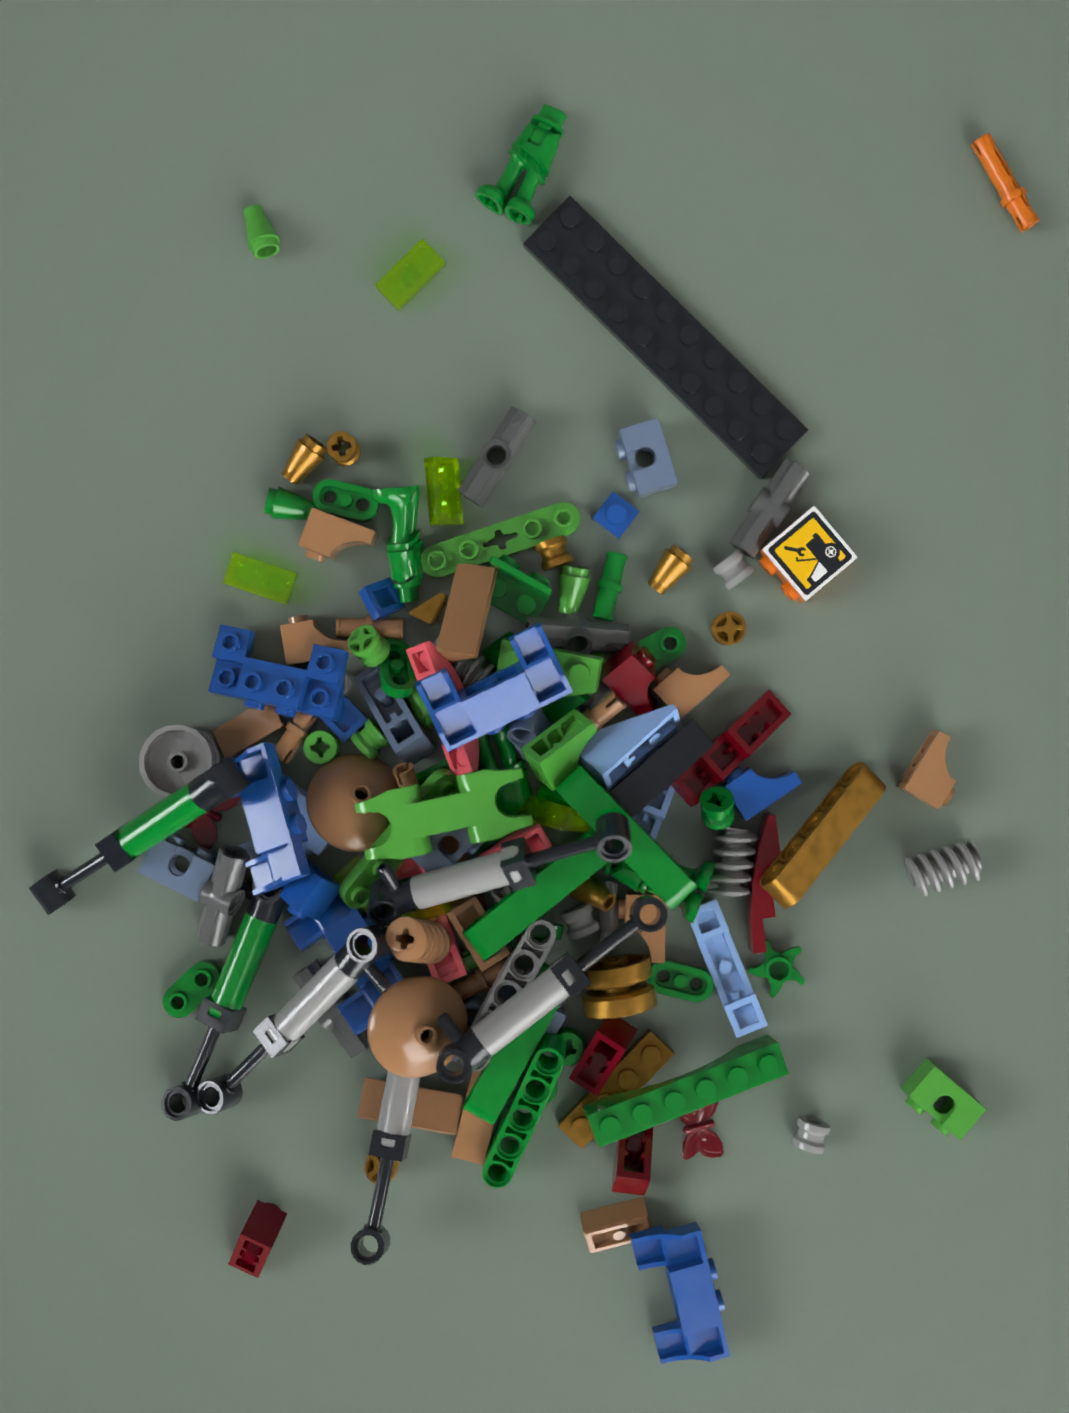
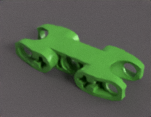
M522 768L484 769L457 775L458 793L422 800L419 784L390 789L374 798L355 803L356 814L378 812L386 816L391 824V836L387 842L364 850L366 860H401L431 853L433 849L430 835L467 828L470 844L500 839L518 829L534 825L532 814L507 815L500 810L496 802L497 792L501 786L524 778Z

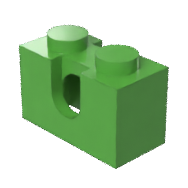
M925 1058L901 1087L909 1096L905 1102L920 1115L926 1111L933 1116L934 1119L930 1123L946 1137L951 1132L961 1140L987 1110L928 1058ZM941 1096H946L944 1104L940 1108H935L933 1104Z

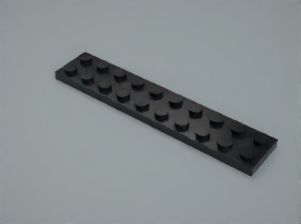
M571 196L523 243V248L759 479L808 431L764 385Z

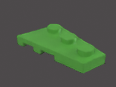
M509 638L501 640L497 672L519 662ZM553 648L573 690L572 693L566 696L592 694L598 691L602 657Z

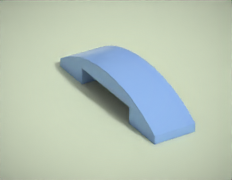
M717 899L700 905L694 923H689L736 1038L768 1026L733 943Z

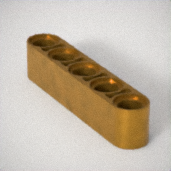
M857 762L845 771L762 875L759 882L760 886L783 908L792 907L803 897L885 792L886 785L864 762Z

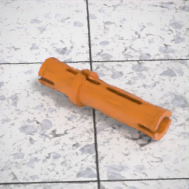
M987 133L975 140L970 147L1001 198L1000 205L1008 210L1020 233L1033 227L1040 219L1025 196L1027 194L1025 187H1020L1003 155L997 148L992 135Z

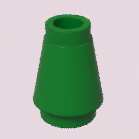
M278 486V489L269 487L264 514L272 515L271 519L307 520L315 504L313 501Z

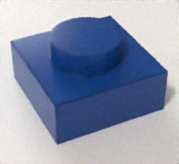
M612 492L592 520L619 539L638 515L639 511L615 492Z
M390 577L364 586L358 592L373 621L399 612L405 607L404 603H400V595L397 589L394 588Z
M344 696L339 722L327 719L322 720L343 743H346L354 732L365 725L368 718L348 696Z

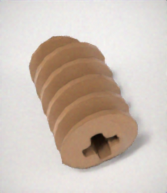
M400 917L390 924L385 934L387 945L390 947L392 954L404 962L437 964L444 960L450 948V936L446 928L437 921Z

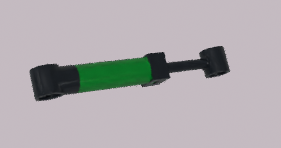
M229 755L96 843L95 846L99 850V854L65 876L61 875L58 869H55L31 885L29 890L47 915L76 897L72 890L74 885L107 864L115 873L220 803L235 796L251 783L232 755Z
M254 881L252 886L245 882L242 883L241 889L245 891V898L251 900L212 994L209 997H204L195 1018L209 1027L186 1081H182L181 1085L171 1087L162 1096V1110L165 1116L171 1120H183L202 1112L196 1103V1089L200 1085V1080L220 1033L236 1031L240 1027L247 1008L243 1007V1004L287 903L279 896L283 891V887L278 888L276 894L272 890L261 895H253L252 890L256 889ZM183 1095L185 1096V1098H186V1100H187V1106H186V1107L184 1106V1104H183V1102H182V1096H183Z

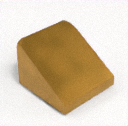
M440 592L410 611L409 614L433 626L436 624L448 600V596Z

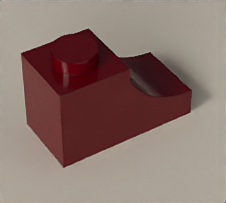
M632 640L603 664L602 681L638 716L657 710V700L649 689L650 682L655 679L656 660L647 648H640Z
M620 1017L604 1019L569 1079L597 1097L638 1029Z
M653 1127L617 1141L613 1165L612 1192L645 1196L651 1177Z
M257 1199L239 1236L228 1265L258 1278L288 1213L281 1211L273 1203H264Z

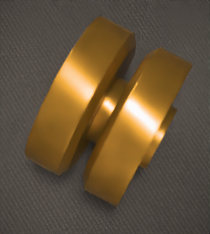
M633 953L603 957L584 972L591 981L585 987L590 991L582 996L584 1016L588 1018L611 1019L626 1017L648 1011L657 1006L655 987L645 982L652 975L649 955Z

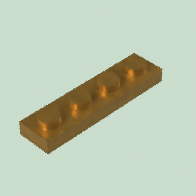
M649 1028L621 1057L598 1096L596 1097L588 1091L558 1122V1127L579 1148L583 1149L593 1139V1135L582 1106L611 1094L642 1088L675 1055L674 1051Z

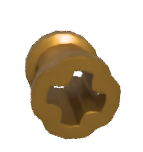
M335 432L327 441L326 449L328 454L337 464L351 466L359 460L361 455L359 443L347 432ZM346 442L351 447L346 449L345 456L336 451L341 449V443Z

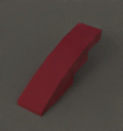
M767 690L712 741L715 745L678 777L671 786L690 807L697 805L700 802L701 794L706 789L715 787L745 758L751 756L791 713L770 690Z
M771 812L763 813L757 832L758 840L754 842L753 846L756 849V854L751 857L754 867L749 869L752 880L747 883V887L750 889L746 904L748 947L753 954L767 952L762 919L776 917L773 897L759 883L762 875L781 853L776 815Z

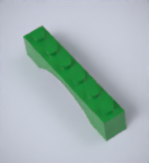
M764 1035L738 1045L716 1060L681 1076L644 1088L611 1094L585 1104L582 1107L593 1138L600 1148L788 1075L789 1072L778 1042L769 1035Z

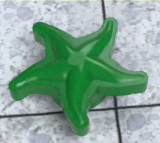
M765 939L767 952L764 953L765 960L756 967L749 966L747 968L748 973L769 979L771 985L769 996L772 998L777 995L786 981L793 980L797 981L800 985H804V978L793 967L794 958L802 952L801 947L795 946L779 953L771 947L770 941Z

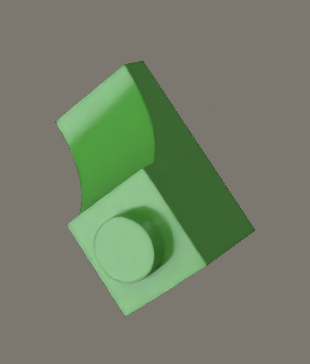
M574 708L521 749L535 777L550 790L555 791V788L578 767L580 754L587 742L597 733V729L591 720Z

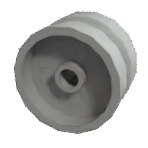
M167 725L154 731L145 740L139 754V771L144 783L155 794L166 798L223 760L224 755L218 742L208 732L186 725ZM182 757L184 759V764L180 763Z

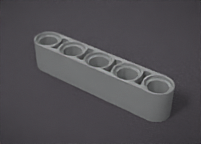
M542 915L521 932L511 950V954L507 957L469 1029L507 1001L498 994V990L502 986L511 985L519 992L535 979L556 939L555 925L548 916ZM542 924L547 926L550 933L546 939L537 940L532 937L531 930L536 925ZM520 955H528L534 962L529 969L521 970L516 967L515 959ZM459 1057L461 1065L464 1066L463 1060ZM491 1057L472 1072L484 1069Z

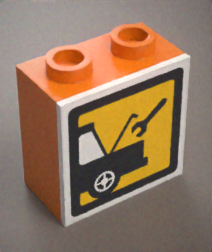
M815 506L802 514L757 553L761 557L758 562L765 572L770 576L775 574L783 583L780 589L792 602L797 600L799 603L807 601L858 558Z

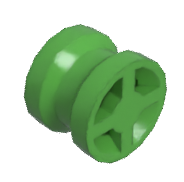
M372 625L358 627L348 638V649L355 656H358L359 660L366 667L371 668L380 665L390 653L389 642L383 636H379V632Z
M372 718L365 722V727L361 731H356L350 736L355 746L371 760H374L379 755V750L383 746L387 747L390 745L378 722Z
M328 730L312 732L307 736L304 742V753L315 764H324L338 756L341 744L339 738L334 733Z

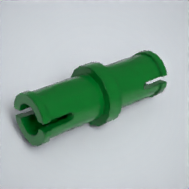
M608 551L606 553L607 557L602 578L597 581L596 585L599 591L592 617L612 622L618 593H622L623 590L621 579L628 556Z

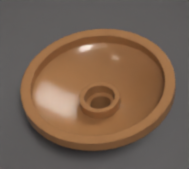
M363 754L339 756L324 764L311 780L306 797L307 814L319 836L332 846L349 852H364V850L370 848L390 822L386 816L378 812L356 814L354 804L374 798L390 789L399 788L393 775V769L377 758L371 760ZM355 792H364L366 799L359 800L356 798Z
M431 976L408 977L390 986L374 1004L368 1020V1042L377 1061L391 1073L402 1077L418 1078L437 1072L436 1062L439 1051L452 1042L438 1025L436 1019L443 1013H448L463 1034L467 1031V1012L459 994L443 980ZM430 1030L429 1035L421 1039L422 1032ZM451 1055V1056L447 1057V1058L445 1059V1061H444L445 1066H446L456 1055Z

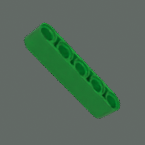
M579 765L555 788L561 797L594 831L597 819L603 814L616 812L628 818L631 829L632 851L624 861L672 910L698 887L684 869L582 765Z
M592 828L576 840L593 836L594 830ZM597 850L546 863L536 871V885L516 891L512 890L472 922L462 932V935L481 959L486 960L608 862L598 856Z
M543 963L535 978L550 968L549 965ZM559 1005L491 1057L487 1066L481 1070L462 1109L491 1125L495 1123Z
M556 1033L543 1034L521 1074L487 1149L482 1178L490 1187L503 1188L511 1181L563 1069L566 1044L563 1038ZM550 1051L555 1053L557 1056L547 1057L543 1054V1052ZM531 1080H539V1081H541L543 1084H542V1085H534V1084H532L530 1081H531ZM524 1108L529 1110L530 1112L523 1113L520 1112L518 1109ZM512 1136L515 1137L517 1140H509L505 1137ZM493 1164H500L504 1167H496Z

